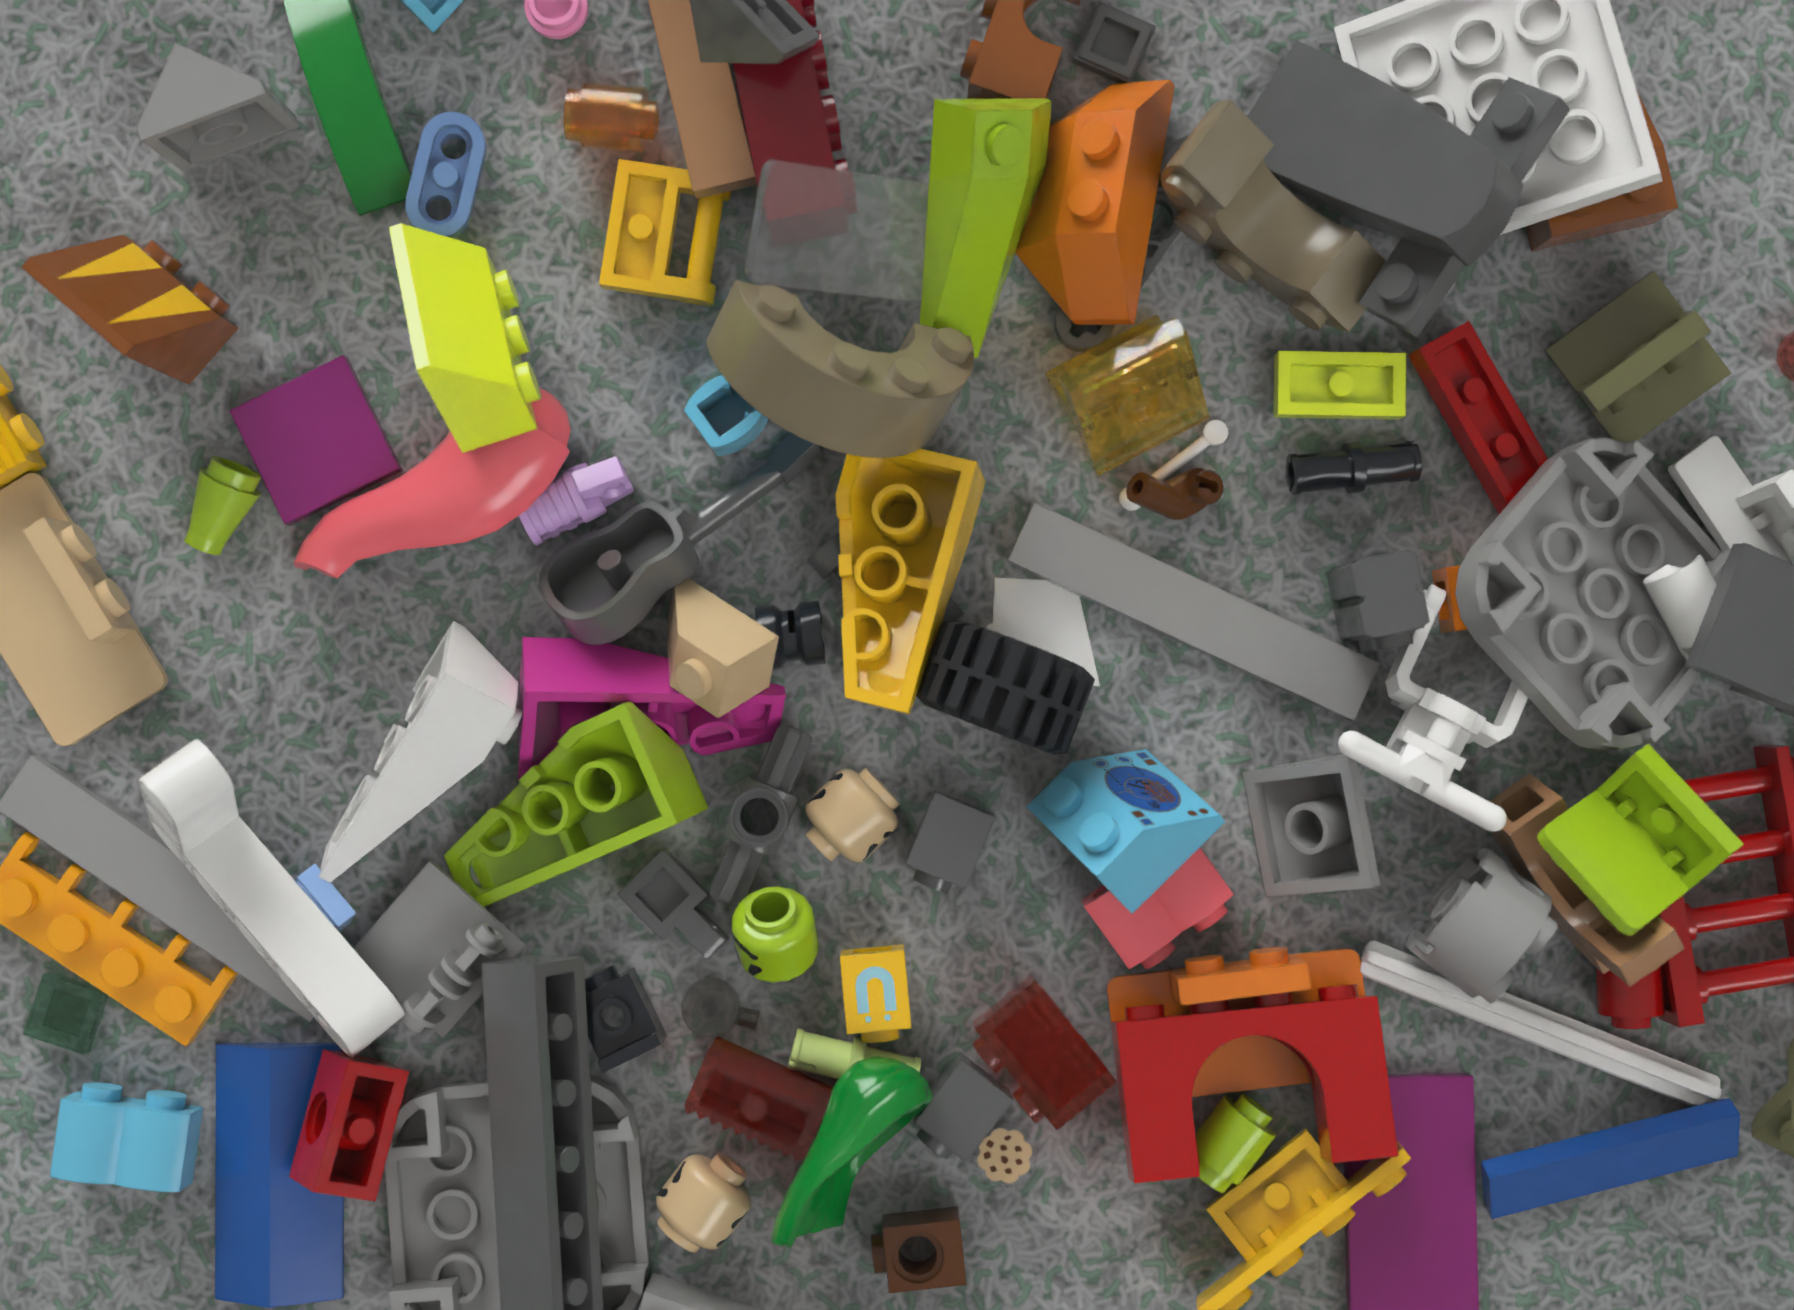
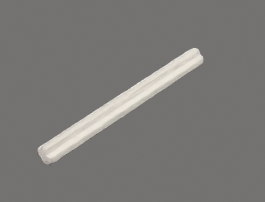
M1375 940L1367 942L1360 954V972L1363 974V977L1692 1107L1720 1099L1722 1093L1720 1079L1714 1074L1506 992L1491 1004L1481 996L1472 998L1422 959Z

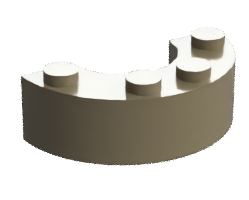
M1232 100L1214 103L1161 172L1163 189L1179 213L1174 220L1175 225L1192 240L1200 244H1205L1206 242L1217 252L1219 256L1216 258L1215 263L1227 276L1242 284H1245L1249 278L1253 279L1279 300L1289 305V312L1305 326L1319 331L1326 324L1336 329L1350 332L1366 310L1359 304V301L1386 260L1357 230L1339 225L1320 215L1286 189L1268 169L1264 161L1265 156L1274 144Z
M735 280L706 340L709 353L723 377L758 412L785 430L807 441L834 451L862 457H897L915 452L924 447L937 432L969 378L974 365V350L970 336H966L955 329L947 327L937 329L914 323L897 352L868 351L854 344L844 342L823 329L805 311L796 294L788 293L786 290L775 285L758 286Z

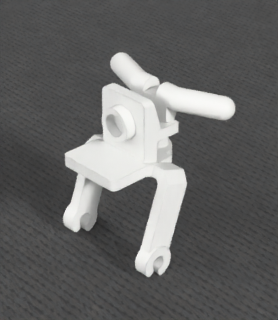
M1431 584L1428 590L1423 591L1430 622L1424 626L1425 628L1411 630L1413 643L1401 646L1385 681L1388 696L1392 699L1390 704L1405 711L1387 746L1385 747L1356 731H1347L1340 736L1338 747L1343 755L1491 832L1499 831L1507 822L1505 811L1492 802L1449 780L1453 770L1461 771L1466 759L1460 756L1466 743L1475 742L1488 748L1513 734L1528 697L1512 681L1496 719L1491 724L1486 721L1485 717L1465 705L1428 687L1425 689L1410 680L1411 671L1447 593L1445 590Z

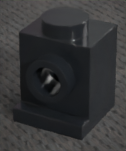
M613 964L585 978L588 1038L599 1059L597 1063L602 1073L663 1043L667 1034L635 968L619 975ZM615 1005L623 1010L625 1022L622 1026L611 1027L605 1023L603 1010L606 1006Z

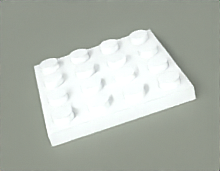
M1405 0L1334 27L1342 61L1413 98L1469 136L1508 77L1557 95L1570 108V111L1523 179L1522 183L1524 185L1517 207L1505 230L1500 235L1663 181L1610 0ZM1389 235L1394 250L1401 239Z

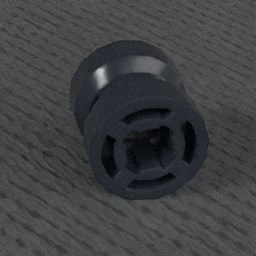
M819 601L800 602L794 610L781 611L775 605L755 607V621L779 636L773 669H781L787 661L800 660L806 666L826 664L824 642H822V618Z

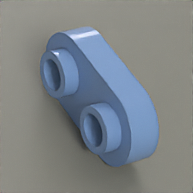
M444 112L433 117L425 125L421 134L405 200L406 213L413 227L453 239L461 235L469 225L486 158V143L481 128L472 118L463 113ZM450 139H460L466 144V152L458 159H450L442 152L444 144ZM442 199L451 204L452 210L446 219L434 220L428 215V207L433 201Z

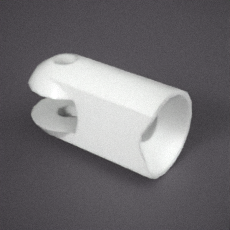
M1701 554L1697 555L1695 560L1685 567L1680 568L1668 564L1654 571L1643 580L1648 594L1686 661L1717 585Z

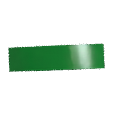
M283 0L293 39L314 104L358 215L361 216L405 201L412 172L400 137L394 130L358 23L360 18L354 0Z

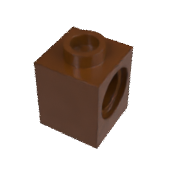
M958 1206L882 1214V1233L871 1234L874 1273H887L889 1293L967 1285ZM922 1236L934 1244L935 1251L928 1259L914 1262L902 1255L900 1247L908 1238Z

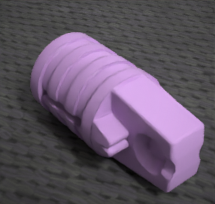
M612 457L587 466V463H582L561 471V474L555 476L553 482L533 504L518 516L534 545L538 546L550 537H557L562 532L570 531L583 522L588 523L607 512L605 507L633 493L634 489L625 467L617 457Z

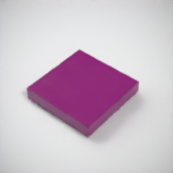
M344 355L229 410L285 525L290 526L403 471L348 357Z

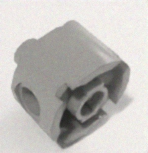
M1483 847L1477 851L1478 855L1476 858L1480 860V864L1478 865L1470 858H1467L1450 875L1425 908L1430 914V924L1424 934L1413 927L1408 935L1406 948L1448 978L1470 997L1481 996L1491 1004L1498 1000L1512 983L1515 973L1510 969L1518 962L1526 950L1532 954L1538 953L1552 938L1558 923L1548 916L1552 907V897L1521 877L1490 849Z

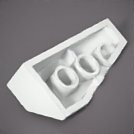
M452 622L413 688V692L416 694L405 716V721L409 722L407 728L393 724L384 740V746L374 767V771L380 773L379 777L376 779L366 775L363 778L326 845L319 878L331 883L481 764L496 741L505 745L516 730L522 716V710L516 707L518 681L459 623Z

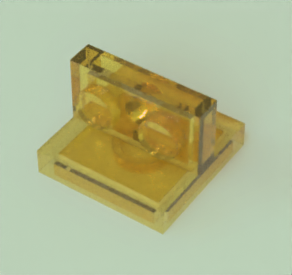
M1155 315L1110 338L1099 346L1089 349L1045 372L1055 397L1076 426L1085 454L1098 476L1210 418L1187 331L1176 317L1162 322L1158 315Z

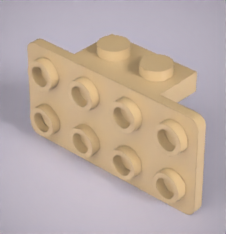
M28 473L0 490V654L54 742L60 746H72L162 691L167 686L168 676L128 612L130 611V605L126 596L114 581L107 578L96 560L97 552L89 536L80 526L72 521L48 480L40 474Z

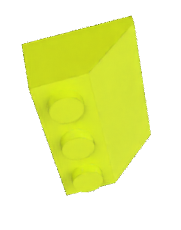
M402 223L389 227L416 370L462 453L537 429L531 402L540 400L541 393L530 363L528 361L522 363L521 355L530 352V346L519 316H511L510 309L519 307L520 304L508 270L497 272L484 247Z

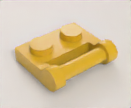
M618 159L599 279L601 288L678 300L684 303L713 306L717 286L711 283L722 208L724 201H730L732 191L698 199L686 278L669 276L681 193L694 195L688 169Z

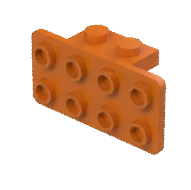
M1270 947L1249 951L1248 960L1224 962L1222 955L1197 956L1185 959L1184 968L1114 976L1108 981L1106 986L1110 1023L1111 1021L1126 1020L1125 1007L1163 1004L1165 1016L1190 1013L1189 1004L1228 1000L1229 1009L1255 1007L1253 996L1292 992L1294 1003L1319 1000L1317 988L1357 984L1358 996L1365 995L1363 974L1360 972L1361 959L1358 953L1350 948L1288 955V948ZM1246 1036L1225 1043L1206 1059L1197 1074L1192 1097L1310 1083V1080L1300 1060L1287 1047L1265 1036Z

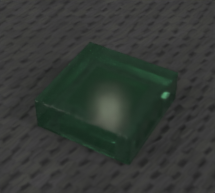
M53 972L44 973L23 1035L80 1054H86L91 1051L108 995L93 985Z

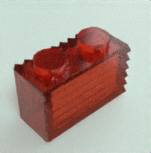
M1033 974L1028 976L973 1021L974 1028L980 1037L972 1045L994 1073L1006 1067L1020 1085L1012 1093L1036 1124L1046 1117L1056 1130L1062 1128L1066 1122L1072 1120L1077 1113L1083 1111L1087 1105L1091 1104L1097 1097L1101 1096L1116 1083L1112 1072Z
M716 1036L706 1053L684 1107L687 1114L696 1111L699 1120L708 1116L711 1125L720 1122L723 1130L732 1127L735 1135L744 1132L747 1141L757 1138L759 1146L769 1143L771 1151L780 1148L783 1156L793 1154L797 1162L804 1159L828 1105L833 1087L796 1070L787 1069V1066Z

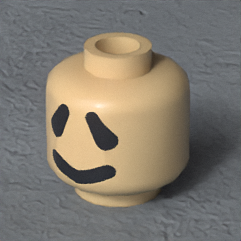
M866 767L859 774L848 768L841 769L807 801L805 805L806 815L814 826L806 833V836L831 862L841 854L849 861L861 863L897 830L899 820L894 810L900 803Z
M719 1152L713 1159L699 1154L688 1156L682 1161L656 1196L657 1209L661 1214L657 1224L672 1241L689 1252L696 1253L700 1248L714 1250L721 1247L751 1209L750 1195L742 1184L748 1177L746 1172L731 1158Z

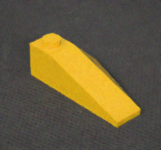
M925 449L888 458L846 455L835 494L836 516L839 519L840 536L838 561L839 576L842 579L843 618L841 626L845 698L910 715L970 541L986 480L976 461Z

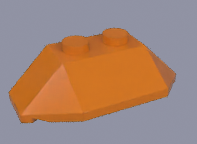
M1171 80L1112 83L1050 123L1046 168L1015 254L1076 325L1135 324L1175 88Z

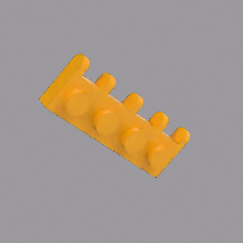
M29 831L25 832L17 840L0 866V924L185 1047L192 1044L238 973L225 966L218 973L214 982L180 960L191 943L190 940L181 934H178L165 950L128 926L127 924L139 908L137 904L128 898L119 905L112 915L77 892L75 889L87 872L78 864L73 863L59 880L27 859L37 848L40 839Z

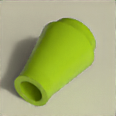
M212 456L208 468L202 467L199 469L189 529L184 538L185 543L211 555H221L228 539L260 497L261 492L257 489L261 475L236 461L220 456Z

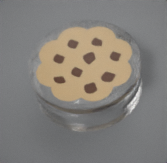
M998 1120L972 1156L974 1166L982 1179L993 1186L1009 1188L1021 1184L1031 1175L1036 1164L1037 1152L1033 1138L1027 1129L1014 1121Z

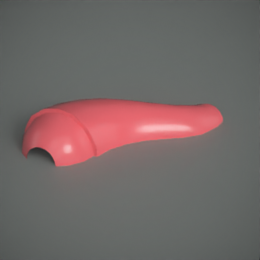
M539 388L541 399L531 402L537 424V429L464 453H462L452 433L449 431L446 438L423 461L404 475L374 490L350 499L325 514L302 542L294 560V566L304 570L312 568L329 577L338 579L357 560L397 550L464 543L499 530L526 511L547 489L570 451L567 448L571 430L566 410L556 397L546 390Z

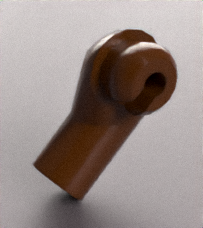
M1202 468L1189 469L1166 481L1139 472L1128 482L1126 495L1127 499L1132 503L1166 518L1181 520L1197 513L1207 505L1216 503L1223 494V482L1215 471Z

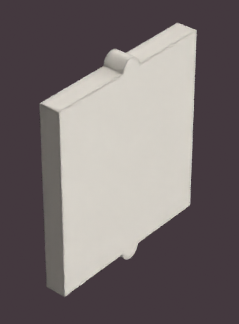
M994 578L993 623L987 625L986 629L1030 644L1085 668L1095 679L1093 686H1100L1080 596L1046 580Z

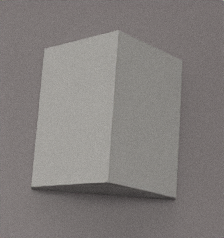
M175 43L136 129L142 142L181 171H184L300 126L296 115L260 80Z
M1338 754L1242 772L1266 897L1371 889L1380 886L1360 775L1355 760Z

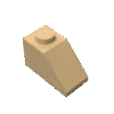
M689 578L674 586L666 628L670 686L719 718L769 687L779 636Z

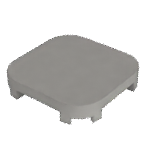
M1605 437L1591 438L1562 448L1541 465L1469 549L1458 569L1455 592L1461 620L1480 647L1560 733L1580 747L1597 751L1617 750L1654 743L1671 729L1664 721L1665 717L1701 674L1685 666L1686 660L1648 594L1643 580L1654 571L1668 564L1680 568L1685 567L1693 562L1697 555L1701 554L1716 583H1718L1731 550L1721 551L1645 467L1655 455L1637 440L1624 443Z
M590 1076L603 1310H634L648 1284L651 1259L641 1134L634 1108L622 1092L601 1078ZM488 1081L444 1084L423 1090L400 1108L384 1167L393 1286L387 1292L392 1310H501Z

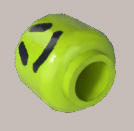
M780 886L766 887L748 894L737 905L732 916V934L737 958L748 974L757 980L771 983L783 982L802 975L814 963L819 950L818 933L814 910L805 896L790 888Z

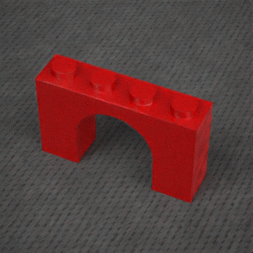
M1357 984L1317 988L1319 1000L1294 1003L1293 993L1285 992L1253 996L1255 1007L1229 1009L1228 1000L1189 1004L1190 1013L1168 1016L1164 1014L1163 1004L1125 1007L1126 1020L1111 1021L1128 1178L1133 1183L1200 1177L1192 1110V1093L1197 1074L1206 1059L1225 1043L1241 1037L1258 1035L1271 1038L1287 1047L1295 1054L1305 1068L1313 1092L1322 1159L1331 1163L1398 1157L1378 996H1358Z

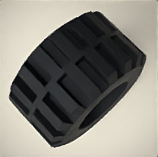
M952 620L942 622L916 696L925 706L1047 753L1062 754L1068 752L1095 679L1082 666L1055 654L965 621Z

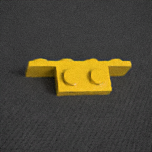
M1304 1128L1253 1168L1240 1185L1233 1184L1225 1193H1221L1206 1205L1208 1213L1240 1252L1244 1260L1197 1296V1309L1237 1310L1254 1293L1249 1285L1267 1271H1270L1274 1277H1277L1290 1269L1305 1254L1300 1246L1317 1232L1321 1231L1325 1237H1328L1344 1227L1356 1214L1351 1206L1367 1193L1372 1191L1376 1197H1380L1400 1183L1407 1175L1402 1166L1411 1159L1410 1155L1397 1141L1398 1157L1372 1159L1346 1179L1334 1163L1321 1158L1318 1142L1307 1128Z

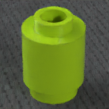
M1242 1093L1237 1101L1224 1095L1195 1133L1200 1177L1198 1178L1220 1193H1225L1232 1183L1240 1185L1276 1137L1275 1132L1268 1126L1273 1116L1262 1105L1246 1094Z

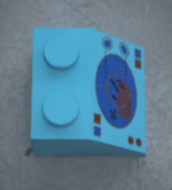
M1147 749L1072 761L1027 806L1041 823L1132 914L1226 822L1220 814Z

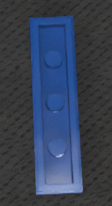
M1730 1098L1721 1099L1481 1161L1482 1189L1486 1209L1491 1219L1737 1157L1740 1113Z

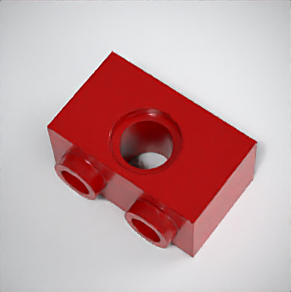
M323 1049L289 1177L313 1193L376 1202L409 1071L384 1060L355 1055L351 1058L343 1052Z

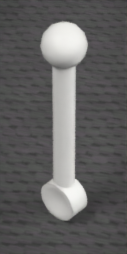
M1219 420L1208 422L1203 428L1201 437L1151 476L1165 481L1209 445L1218 446L1222 444L1228 436L1226 424ZM1127 487L1124 488L1119 495L1121 506L1129 511L1139 509L1141 506L1127 499Z

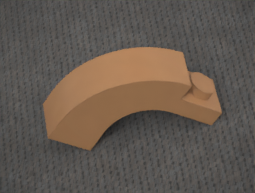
M1529 773L1490 800L1493 804L1501 807L1507 816L1505 826L1499 831L1491 832L1493 838L1517 873L1552 897V907L1548 916L1558 923V928L1599 971L1605 974L1611 970L1630 987L1685 949L1676 930L1658 916L1634 935L1622 934L1600 913L1595 904L1564 870L1555 864L1551 856L1539 844L1537 835L1548 823L1568 810L1564 799Z

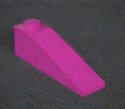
M522 637L519 676V709L522 710V716L518 724V782H520L519 779L532 766L538 765L559 744L557 741L571 727L629 701L638 707L678 745L690 743L691 748L702 756L770 742L776 728L781 723L786 697L785 687L770 683L767 689L717 718L670 686L668 658L609 643L590 645L576 638Z

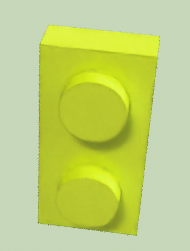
M1278 351L1274 355L1273 418L1400 420L1406 416V353Z

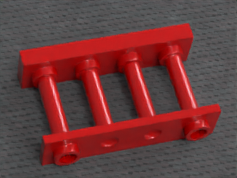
M1753 746L1757 768L1684 779L1685 783L1704 802L1761 793L1768 831L1738 835L1737 837L1744 845L1721 864L1772 856L1778 894L1691 908L1688 903H1684L1682 895L1657 915L1676 930L1685 948L1663 963L1665 1015L1659 1016L1660 1020L1679 1028L1705 1024L1702 1004H1706L1710 996L1794 983V757L1790 756L1789 746ZM1783 919L1789 957L1702 971L1698 966H1695L1691 941L1696 940L1697 933Z

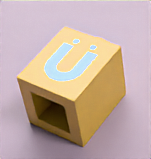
M904 944L841 950L840 966L847 1034L861 1033V1042L879 1043L899 1039L900 1029H911Z

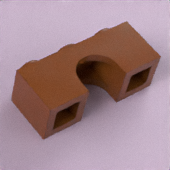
M985 0L981 17L991 20L983 42L971 40L960 73V77L970 80L967 99H1047L1063 47L1037 38L1028 29L1023 14L1028 7L1038 0ZM1064 0L1076 5H1080L1081 0Z

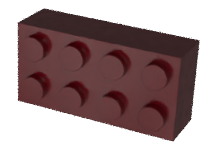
M786 0L812 28L817 27L814 0ZM820 30L816 31L820 37L813 46L778 64L733 63L762 212L772 247L845 232L844 214L855 212L846 158L833 160L832 152L842 151L841 132L833 94L820 96L819 92L830 89L827 62Z

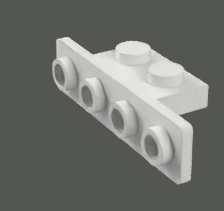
M1712 436L1704 440L1668 467L1670 476L1722 551L1731 549L1733 544L1748 543L1794 565L1793 469L1752 486L1718 436Z

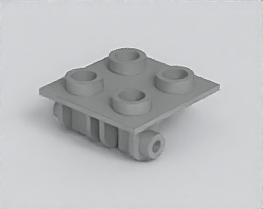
M430 860L353 949L384 985L404 1003L406 1011L401 1020L410 1030L420 1033L425 1027L432 1028L444 1038L483 994L481 963L516 957L526 945L437 864Z

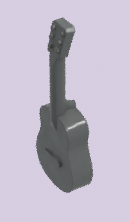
M788 432L767 456L768 462L695 514L688 513L681 507L670 512L657 502L645 501L629 509L614 523L570 540L559 547L548 558L540 572V589L546 602L565 629L583 643L601 645L626 635L646 617L657 600L665 592L684 582L696 571L699 565V558L693 547L695 544L781 483L789 484L822 453L823 447Z

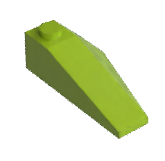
M934 99L920 325L937 329L944 327L952 328L966 336H970L974 358L979 356L1046 168L1052 104L1050 99Z
M631 701L571 727L557 741L559 744L538 765L532 766L519 779L520 783L497 806L490 808L443 855L454 881L485 907L709 809L684 750ZM471 864L482 887L477 885L471 878Z

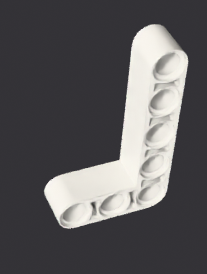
M194 739L138 779L149 820L163 842L333 1041L349 1057L353 1058L405 1015L401 1005L384 983L239 817L233 783L220 762L202 742Z

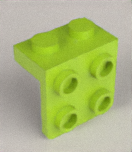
M1649 744L1634 753L1598 789L1548 823L1537 835L1539 844L1551 856L1555 864L1564 870L1595 904L1600 913L1618 931L1628 936L1634 935L1744 845Z

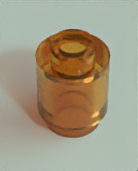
M584 83L582 89H567L564 103V134L566 140L580 141L582 148L643 152L646 140L657 139L659 104L658 101H648L646 87Z

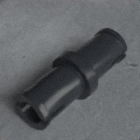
M1414 440L1399 444L1363 448L1359 442L1344 443L1341 450L1299 455L1294 453L1289 454L1286 459V479L1292 495L1345 488L1349 494L1360 493L1365 490L1366 485L1401 481L1416 482L1420 479L1422 472L1421 453L1418 444H1415Z

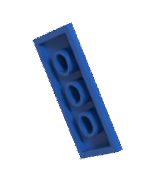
M336 1043L216 1044V1300L274 1308L344 1298V1197L313 1193L289 1177L322 1051L327 1049L344 1053Z

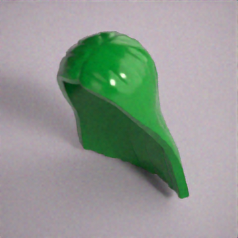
M873 1056L852 1064L839 1077L833 1087L818 1134L788 1188L777 1214L772 1232L773 1244L781 1247H792L796 1237L808 1233H817L831 1227H838L844 1223L852 1183L861 1166L933 1101L928 1081L915 1068L893 1058Z

